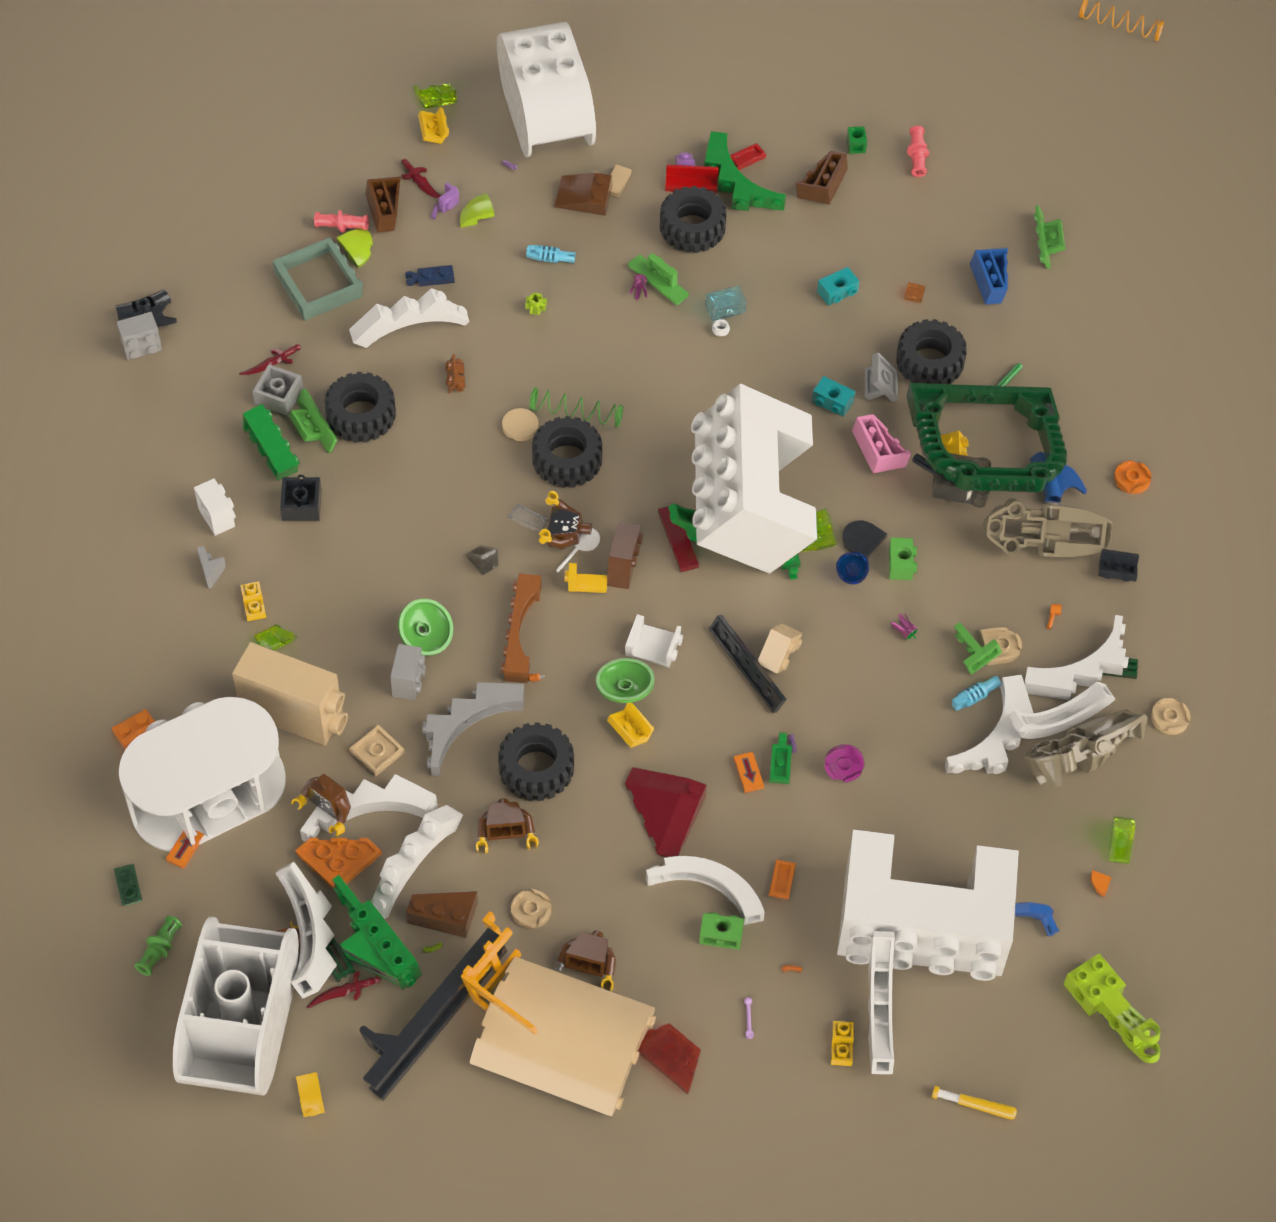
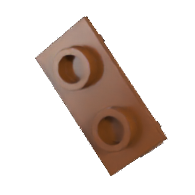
M453 354L445 364L448 393H451L453 389H456L458 392H462L465 389V377L463 376L464 362L461 359L455 360V354Z

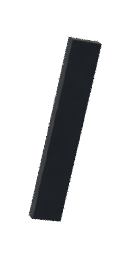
M718 615L708 629L770 711L777 713L787 699L724 616Z

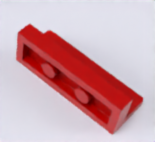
M666 165L665 191L673 192L676 189L681 190L682 187L692 188V186H697V188L704 187L707 191L711 190L717 194L718 167Z

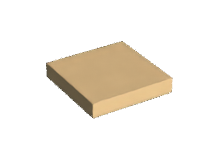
M377 725L351 746L349 752L376 777L405 753V749L380 725Z

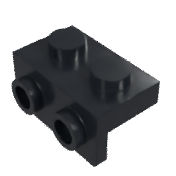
M1102 549L1098 564V576L1106 579L1114 578L1125 582H1136L1139 554Z

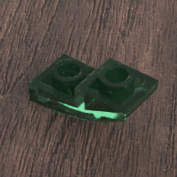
M130 864L114 868L122 906L143 901L135 865Z

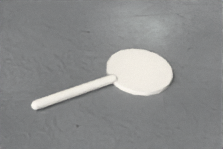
M592 528L591 535L581 534L579 544L574 545L575 549L560 564L556 572L558 573L578 550L590 551L595 549L600 543L599 533Z

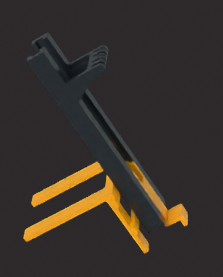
M491 911L482 919L484 926L487 928L486 931L398 1036L374 1033L366 1026L360 1027L359 1031L368 1046L381 1055L363 1077L364 1082L371 1085L369 1087L370 1091L384 1101L470 996L472 1001L486 1012L489 1004L484 1001L485 999L534 1035L538 1032L532 1023L491 994L493 989L506 975L505 971L514 957H521L520 951L516 948L501 965L500 960L507 953L504 944L511 937L512 931L506 927L501 933L499 927L494 924L496 919ZM493 969L495 972L494 976L483 988L480 984Z

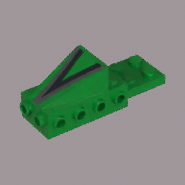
M337 875L332 879L335 885L333 890L337 894L336 897L340 903L348 909L351 918L349 924L354 933L340 944L346 958L350 963L399 985L402 990L413 986L417 979L423 976L417 960L371 901L368 900L362 904L340 875Z

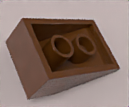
M594 172L561 176L555 207L606 216L612 190V175Z

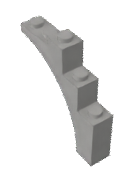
M477 682V690H473L472 699L452 698V706H448L447 715L427 714V721L423 722L422 733L426 734V741H429V751H432V756H428L427 768L431 769V776H440L441 765L447 750L454 740L469 726L494 714L523 711L524 684Z

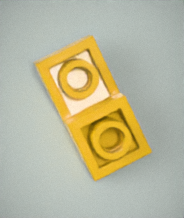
M259 581L240 585L247 621L267 618Z
M833 1021L831 1065L852 1066L854 1022Z

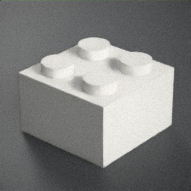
M212 479L194 487L198 509L215 536L235 527L234 519L236 515L232 509L234 505L230 497L226 498L224 495L226 493L222 484L218 485L216 480Z

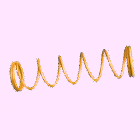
M1083 0V2H1082V5H1081V8H1080V12H1079V18H1082V17H1083L1084 20L1087 19V18L1092 14V12L1094 11L1095 7H1096L1097 4H1098L1097 21H1098L1099 24H1101V23H1103V22L1105 21V19L1107 18V16L1109 15L1110 11H1111L1112 8H1113V13H1112V26H1113L1114 29L1117 28V27L1121 24V22L1123 21L1124 17L1126 16V14H1127V12H1128V16H1127V31H1128V33H1131V32L1136 28V26L1138 25L1139 21H1140L1141 18L1143 17V19H1142V36H1143V37H1147V36L1149 35V33L1151 32V30L1153 29V27L1155 26L1156 23H1157V31H1156L1154 40L1157 42L1158 39H1159V37H1160V35H1161V32H1162V29H1163V25H1164V21H1162V20H1161L1160 23H1159V19H1157V20L1155 21V23L1153 24L1152 28L1150 29V31L1147 33V35L1144 36V35H1143L1144 15H1142V16L1139 18V20H1138V22L1136 23V25L1134 26V28L1129 32V29H1128L1129 10L1126 11V13H1125L1124 16L1122 17V19H1121V21L1119 22V24H1118L1116 27H1114V5L1110 8L1109 12L1107 13V15H1106V17L1103 19V21H1102V22H1099V6H1100V2L1098 1V2L1095 4L1094 8L1092 9V11L1090 12V14H1089L1088 17H1086V18L1084 17V13H1085V10H1086V7H1087V4H1088V0Z

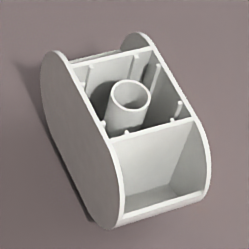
M560 22L499 33L497 35V56L502 87L524 156H531L532 146L582 136H584L589 146L594 145L596 122L591 90L569 24L567 22Z
M218 698L206 704L202 702L193 703L183 711L181 716L170 721H155L147 727L145 733L136 737L122 755L119 765V778L132 823L141 838L157 849L170 852L183 830L191 845L195 844L194 836L197 835L195 830L203 833L204 836L199 844H202L273 808L283 795L286 775L278 751L279 738L277 728L269 713L260 705L244 698Z
M216 917L207 918L200 933L175 1032L173 1073L177 1083L256 1095H265L274 1076L294 991L291 981L297 971L298 934L296 929L289 928L284 933L221 924Z

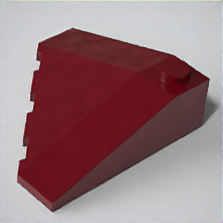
M632 767L625 782V787L627 791L631 790L634 797L633 804L638 814H642L645 820L643 825L649 838L653 837L655 841L657 855L665 858L679 856L705 800L707 785L686 777Z

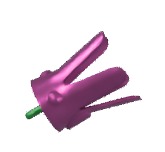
M637 274L633 278L634 282L629 292L631 294L636 287V300L639 299L642 288L644 296L647 298V277L643 274Z
M904 613L906 619L902 614L898 615L901 626L895 622H890L891 627L903 634L906 640L912 637L916 639L914 635L918 629L910 622L906 613Z

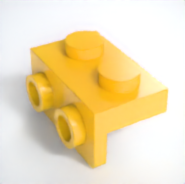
M440 107L437 113L419 112L418 118L423 140L442 144L449 135L444 109Z
M959 430L941 435L943 445L957 460H969L967 454L969 444L966 436H963Z
M632 702L627 703L624 710L609 715L607 719L630 748L647 742L654 730V727Z

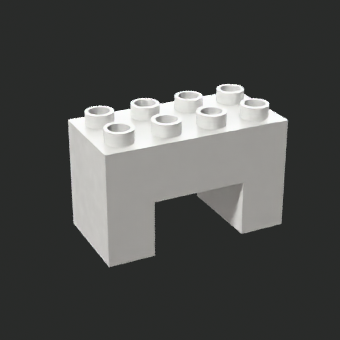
M739 384L728 394H721L712 407L704 413H698L694 417L691 425V431L695 434V449L692 453V463L696 467V479L692 486V493L696 496L693 526L696 527L697 545L770 574L817 540L816 507L779 492V471L813 446L812 415L743 384Z
M853 830L846 866L837 955L846 956V960L854 964L869 963V957H871L873 931L894 932V969L907 970L912 965L927 966L930 972L937 975H950L954 970L970 972L971 977L982 981L992 980L995 978V975L1002 976L1013 942L1018 850L977 845L967 881V889L890 879L894 835Z

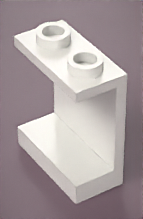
M637 614L625 645V656L670 668L671 662H675L677 658V645L681 646L683 641L681 626H677L675 633L644 625V616Z

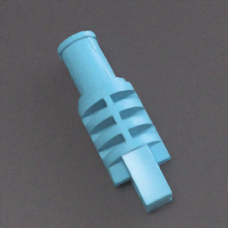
M528 245L526 252L527 258L551 263H558L559 261L574 263L576 252L561 251L558 247L544 245Z
M993 676L983 683L977 682L975 685L957 694V697L952 699V707L958 711L981 701L988 696L989 692L1001 686L1000 679L997 676Z

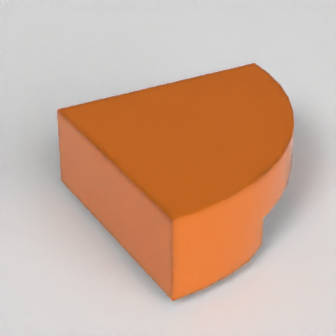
M1092 870L1090 877L1092 885L1099 895L1105 897L1112 877Z

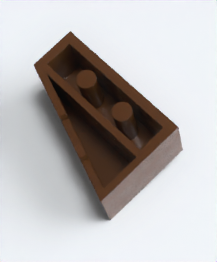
M829 151L812 171L809 170L806 173V177L803 180L796 182L797 198L830 205L848 170L847 154Z
M401 176L367 179L365 195L377 233L395 230Z
M618 522L609 554L607 586L629 589L633 567H636L637 556H639L640 545L643 540V533H640L641 525Z
M477 891L412 894L406 911L407 923L466 938L478 904Z

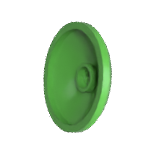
M417 599L406 605L400 613L398 632L404 645L421 647L422 655H436L446 649L452 640L454 631L452 618L440 603L431 599ZM419 627L423 629V633L419 631Z
M631 658L616 659L608 662L598 671L596 676V686L600 694L618 703H631L643 699L652 691L655 683L652 669L644 662Z

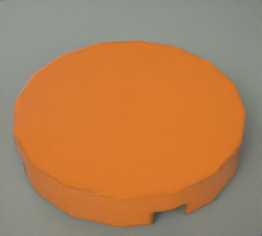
M1129 460L1117 466L1114 473V481L1122 491L1129 494H1138L1148 489L1151 483V472L1143 463Z

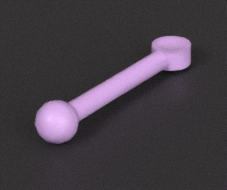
M746 997L744 999L747 1014L745 1037L752 1039L754 1035L751 1030L750 1004L752 999Z

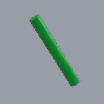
M1017 363L996 386H1006L1023 368L1022 364Z

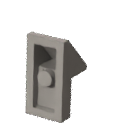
M205 546L197 547L207 586L212 588L226 568L224 557L212 560L210 552L206 553Z

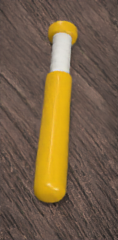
M934 1086L932 1094L934 1099H937V1097L955 1101L959 1105L1002 1118L1015 1119L1017 1112L1015 1107L962 1093L956 1094L939 1089V1086Z

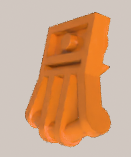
M147 709L112 727V732L126 750L128 745L136 737L145 733L147 727L155 721Z

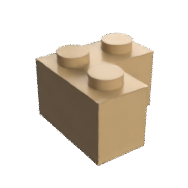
M783 623L772 628L759 656V664L775 673L786 670L790 662L788 659L789 654L798 650L802 644V639H800L802 633Z

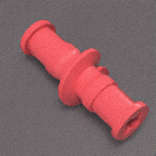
M913 126L909 130L911 145L908 146L907 153L912 157L913 169L911 173L915 177H922L927 173L925 157L929 155V150L927 149V144L924 143L923 134L925 129L922 126Z
M342 210L338 211V215L316 212L314 225L315 227H337L341 233H345L347 228L368 230L369 217L368 215L363 217L343 215Z

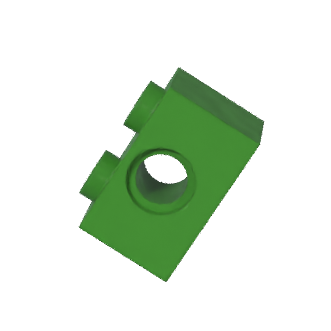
M890 537L889 579L912 580L913 573H917V562H914L917 546H913V538Z
M714 912L703 913L699 944L740 950L744 919L735 915L722 916ZM718 928H725L726 931L721 932Z

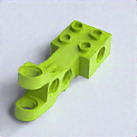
M1100 953L1067 974L1063 985L1089 1016L1097 1011L1100 1014L1102 1013L1109 1021L1111 1028L1116 1030L1122 1037V1041L1143 1062L1155 1063L1159 1060L1160 1046L1157 1043L1160 1040L1159 1025L1152 1018L1148 1020L1144 1018L1123 997L1122 993L1126 984ZM1150 1030H1153L1155 1035L1150 1036ZM1150 1048L1155 1050V1053L1147 1055L1144 1051Z

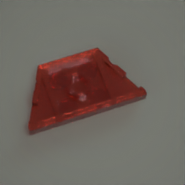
M670 1023L662 1025L658 1029L648 1030L637 1052H640L641 1056L688 1094L701 1049Z

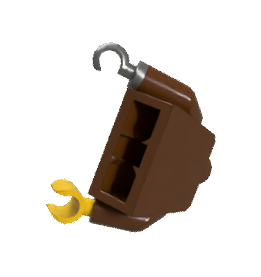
M594 930L592 934L580 933L577 938L565 943L556 962L558 966L553 971H561L565 967L602 978L603 975H606L605 979L601 982V988H603L605 983H610V991H612L614 984L611 978L614 976L616 958L612 948L608 947V940L603 938V933Z

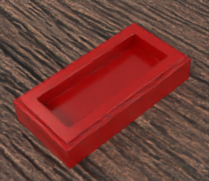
M756 143L730 155L737 169L741 170L765 159L766 153Z

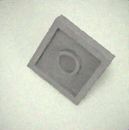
M877 352L872 355V366L865 368V398L870 401L885 395L891 402L898 400V371Z

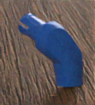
M1035 902L1015 903L1016 917H1032L1039 921L1041 920L1047 936L1055 935V932L1058 933L1060 931L1052 916L1054 911L1049 905Z

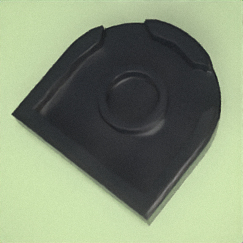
M864 520L849 523L844 528L842 534L845 548L864 561L870 557L887 537L885 531Z

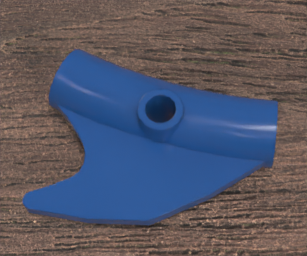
M1038 452L1030 458L1031 463L1046 461L1044 452ZM1065 465L1061 474L1046 484L1043 490L1045 502L1054 501L1059 504L1063 493L1068 488H1075L1082 494H1086L1087 489L1073 468Z

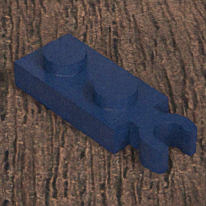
M452 265L418 268L417 273L412 271L405 272L406 278H411L406 279L407 286H413L416 283H419V287L455 283Z

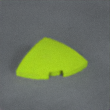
M487 193L471 199L465 208L462 209L460 227L477 225V220L494 217L493 206Z
M355 229L337 237V243L348 253V258L358 268L366 263L371 255L370 248L373 246L372 237L368 230Z

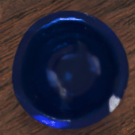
M860 552L845 553L837 560L836 571L840 579L845 583L851 585L859 584L868 575L869 562L866 556Z

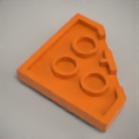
M309 838L295 850L296 855L332 889L335 887L332 879L337 875H340L344 882L348 884L382 855V851L368 838H359V840H348L347 838L319 840V838Z

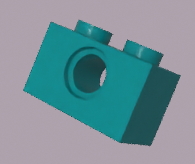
M846 267L818 280L817 292L829 306L840 302L844 298L855 295L859 289V280L850 268Z
M823 376L813 390L812 402L817 406L830 410L834 414L844 417L854 403L855 391Z

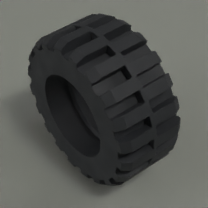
M686 186L682 187L681 190H674L662 202L660 208V232L663 239L667 240L670 246L674 245L675 249L679 251L682 249L687 253L689 251L699 253L701 250L704 252L709 250V247L713 248L716 246L717 242L719 243L722 240L726 230L727 211L722 199L718 195L715 196L716 193L711 190L707 191L704 187L697 188V186H692V188H687ZM696 215L704 218L706 221L690 224L682 221L680 218Z
M925 319L920 323L917 321L912 326H908L900 335L896 364L898 365L899 372L903 373L902 376L907 380L910 379L911 383L951 384L959 378L963 371L967 344L961 332H957L953 325L949 326L945 321L938 322L937 319L932 321ZM932 348L942 352L946 357L928 359L921 356L917 351Z
M357 372V374L348 373L346 377L341 376L337 379V382H333L325 394L324 404L329 427L337 436H343L344 440H353L356 443H359V441L369 442L370 439L376 440L379 438V435L383 436L388 432L396 418L394 392L389 383L382 380L378 375L373 376L369 372L367 374H362V372ZM357 401H367L376 405L365 413H352L345 409L348 405Z
M565 416V418L561 419L557 417L554 418V421H547L545 426L539 427L533 437L532 462L536 473L544 481L548 480L549 484L553 486L557 484L561 488L565 486L574 488L578 484L579 486L584 485L585 481H591L594 475L598 474L602 466V438L594 426L590 427L589 422L585 420L583 422L578 417H575V419L570 418V416ZM569 445L579 448L583 453L575 458L564 459L555 456L552 451L560 446Z
M535 722V725L527 723L523 724L522 728H514L512 734L508 733L505 736V741L501 742L500 751L498 752L499 775H501L502 783L507 785V789L511 793L515 791V796L519 798L524 796L529 801H532V799L543 801L545 797L549 799L555 797L556 792L558 794L562 793L564 786L567 787L570 784L571 777L574 774L573 746L569 742L567 735H562L560 729H553L550 724L541 725V722ZM530 752L546 753L555 761L551 767L539 772L528 771L518 764L520 758Z

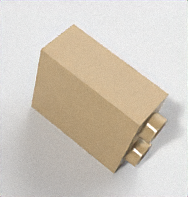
M249 643L232 673L238 698L250 700L264 708L272 717L277 728L326 746L332 733L340 735L343 732L348 714L342 711L345 693L339 691L337 674L255 643Z

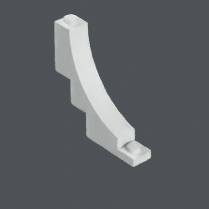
M396 774L385 789L364 779L354 794L346 791L351 804L347 820L376 811H399L424 818L426 813L438 807L436 794ZM317 806L300 830L302 840L306 842L309 838H315L320 828L329 832V827L337 823L336 819Z

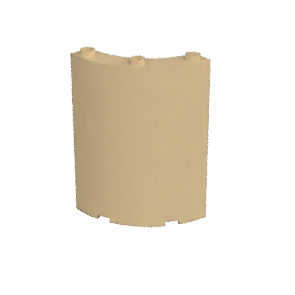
M514 957L505 971V974L508 975L506 980L500 981L494 996L532 1023L538 1032L534 1035L490 1002L481 1025L485 1029H483L481 1037L476 1039L470 1064L612 1117L616 1109L620 1110L624 1098L621 1097L632 1064L636 1065L640 1052L637 1051L647 1030L649 1028L652 1029L656 1020V1016H653L655 1008Z

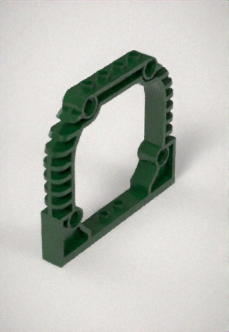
M927 383L909 384L906 398L913 427H916L922 454L935 472L944 474L945 479L954 482L957 488L970 491L1041 492L1045 489L1046 484L1053 481L1063 471L1067 462V450L1062 433L1060 432L1058 424L1060 417L1051 388ZM945 403L1013 405L1014 410L1028 418L1027 425L1031 429L1038 431L1046 461L1032 462L1026 468L980 467L969 460H957L943 445L938 427Z

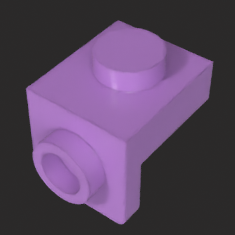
M681 152L679 155H675L676 165L695 166L692 154Z
M448 182L445 183V194L438 198L439 210L442 213L453 209L459 203L458 189Z

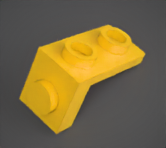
M569 563V570H565V582H568L569 592L606 593L607 575L577 574V563Z
M317 1073L297 1076L296 1080L303 1117L325 1113Z

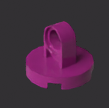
M841 744L834 746L826 754L825 770L833 780L838 779L843 780V782H850L862 774L864 758L858 748L852 745Z

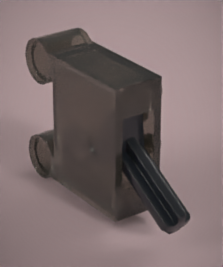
M918 453L914 455L912 462L933 474L932 497L944 499L946 502L955 501L971 504L977 508H982L986 505L990 491L961 490L955 486L954 482L945 479L944 474L935 472L923 456ZM950 453L957 460H969L980 467H991L992 465L991 461L984 457L974 458Z

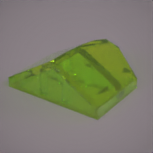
M278 624L253 635L258 645L273 651L293 642L297 638L293 632L281 628Z

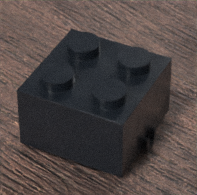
M304 475L282 477L280 502L282 521H320L322 494L320 477H305Z

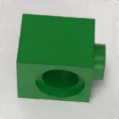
M865 126L848 127L846 140L849 154L866 153L867 137Z

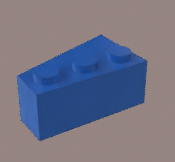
M1008 248L975 250L971 259L970 267L985 305L1002 303L1008 290Z

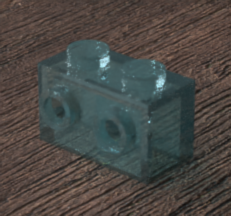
M740 286L729 287L706 294L705 307L712 322L746 313L747 301Z

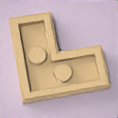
M616 164L610 174L612 175L610 195L619 198L632 174V169Z

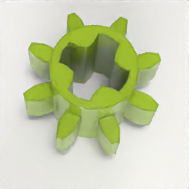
M532 293L530 297H526L525 309H529L530 314L539 315L542 311H546L547 298H543L542 294Z

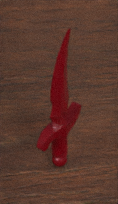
M407 159L401 160L402 165L409 172L405 175L402 174V179L409 180L413 178V182H416L422 191L435 198L441 197L429 184L426 177L420 175L422 172H427L426 168H414Z
M295 344L284 351L275 348L271 349V353L276 354V356L267 358L257 366L240 372L239 375H250L265 371L268 365L273 366L280 361H283L285 364H292L293 360L287 357L299 351L301 346Z
M357 971L353 975L354 982L330 988L317 996L307 1008L330 999L344 997L353 991H356L353 996L356 1001L360 998L363 988L375 985V983L378 984L382 979L380 976H375L374 978L370 977L359 981L360 971Z

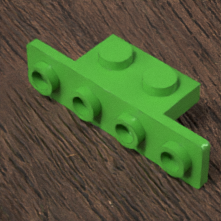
M1039 205L1035 206L1036 213H1034V219L1038 224L1035 229L1039 240H1037L1038 247L1041 250L1039 258L1041 263H1045L1048 269L1051 268L1049 255L1066 250L1061 219L1045 223L1044 214Z
M651 253L647 259L642 255H638L628 263L629 268L637 274L645 275L647 282L675 305H679L689 297V293L677 284L678 272L654 253Z
M302 389L297 399L301 409L291 410L289 417L304 442L320 440L326 451L330 453L337 442L336 436L328 426L308 391Z

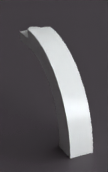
M1096 682L1087 690L1060 706L1039 713H1022L1014 710L1009 714V717L1012 720V726L1022 738H1042L1057 734L1085 721L1112 703L1115 698L1106 684Z
M674 856L664 858V866L656 865L646 870L648 886L674 880L701 882L723 893L737 908L741 918L744 919V925L764 920L765 911L751 886L736 872L720 863L700 857Z

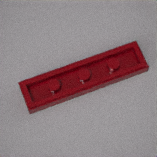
M669 506L659 508L658 514L680 572L699 568V563L686 530L672 523L669 517Z

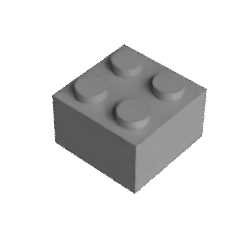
M152 312L116 322L127 360L162 350L158 327Z
M268 365L252 391L254 404L258 406L263 404L266 409L268 408L288 416L301 390L304 389L302 376Z
M398 644L390 677L393 697L416 700L417 693H421L422 682L420 680L421 677L425 676L426 665H424L425 655H422L421 647Z

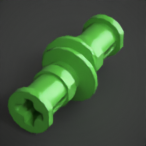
M166 916L165 923L158 930L156 936H149L147 938L146 944L148 948L145 950L141 960L136 962L134 966L138 972L150 976L156 962L161 957L168 956L167 951L173 948L170 942L176 931L182 927V923L177 918Z

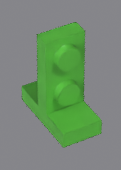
M960 622L954 626L956 639L960 644L964 642L967 646L965 649L970 657L964 660L963 663L971 675L1002 653L995 639L981 648Z

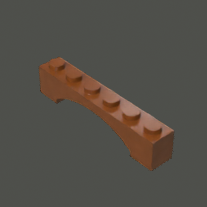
M519 573L518 581L514 580L513 592H516L515 597L512 596L511 598L513 613L509 612L508 624H511V627L506 631V640L509 641L508 645H504L503 657H506L505 662L502 661L501 673H504V681L528 683L530 657L525 656L522 650L519 632L528 609L535 601H540L541 575Z

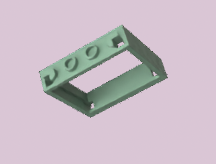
M330 237L273 260L274 273L305 321L363 297L362 281L356 278L353 267L348 266L345 255H341L338 244L334 243ZM330 252L351 285L307 303L287 270Z

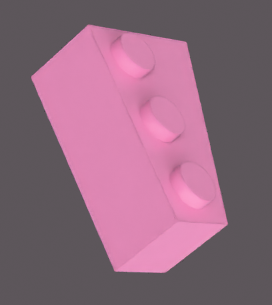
M874 414L857 417L852 432L872 473L906 467L911 453L909 450L905 451L899 444L900 441L897 438L894 439L888 433V429Z

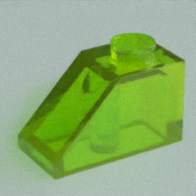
M1113 817L1109 861L1130 863L1136 828L1134 819Z

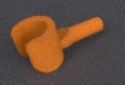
M1061 604L1051 605L1047 629H1051L1055 615H1061Z

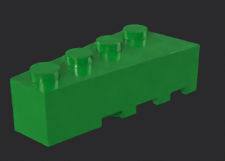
M263 404L243 413L242 429L245 433H249V439L253 444L257 443L259 454L261 457L266 456V464L279 481L282 477L298 472V464L300 462L296 454L291 453L288 440L283 439L281 436L282 432L277 423L274 424L272 421L273 417L268 408L265 409Z

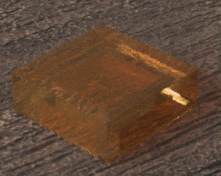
M908 282L904 299L921 303L925 286Z

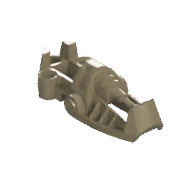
M1010 498L1004 505L995 507L983 522L984 528L987 530L986 536L1008 555H1015L1020 548L1032 546L1038 547L1037 554L1048 558L1085 556L1099 553L1102 549H1108L1113 527L1112 520L1089 510L1063 506L1054 501L1045 502L1043 509H1025L1024 505L1015 498ZM1018 504V509L1015 512H1011V506ZM1025 518L1026 520H1034V522H1021L1020 524L1021 533H1032L1034 536L1004 534L1006 519ZM993 521H997V527L990 529V524ZM1071 522L1095 523L1097 525H1090L1089 528L1071 524ZM1070 533H1089L1090 537H1095V543L1069 540ZM1014 541L1013 547L1006 549V544Z
M1129 709L1117 711L1071 728L1067 731L1065 737L1059 740L1053 739L1051 741L1038 742L1034 744L1024 757L1031 768L1032 775L1036 777L1039 784L1048 782L1051 788L1063 786L1061 773L1076 770V763L1084 772L1089 773L1100 768L1110 755H1114L1116 747L1126 737L1143 739L1148 717L1144 713L1141 715L1132 713Z

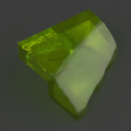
M450 84L429 85L426 89H420L418 85L413 86L419 102L425 109L457 103L456 89Z
M826 508L816 512L817 540L800 552L817 551L837 545L831 516Z

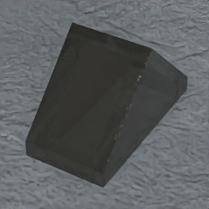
M480 545L466 554L467 558L482 575L498 566V551L494 547Z

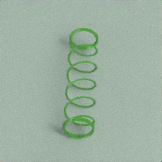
M533 388L529 403L530 410H539L543 405L548 394V408L550 413L555 414L560 408L562 401L564 399L566 416H568L566 409V393H564L556 411L552 413L550 410V391L547 390L541 405L538 409H535L538 398V388ZM583 397L580 398V400H579V402H578V404H577V406H576V408H575L573 414L570 416V418L575 414V412H576V410H577V408H578V406H579V404H580V402H581V413H582L583 420H585L584 414H583ZM598 400L591 415L585 421L592 417L598 404L599 422L601 425H604L615 407V428H618L622 420L623 405L620 404L616 412V404H614L608 418L602 423L600 419V401Z

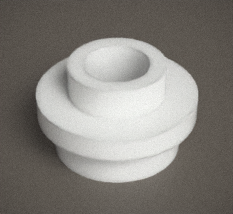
M723 319L716 320L712 325V332L717 336H725L730 331L729 324Z

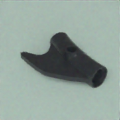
M164 289L147 297L116 305L119 321L152 312L157 327L177 323L176 318L163 315L164 309L171 303V299Z

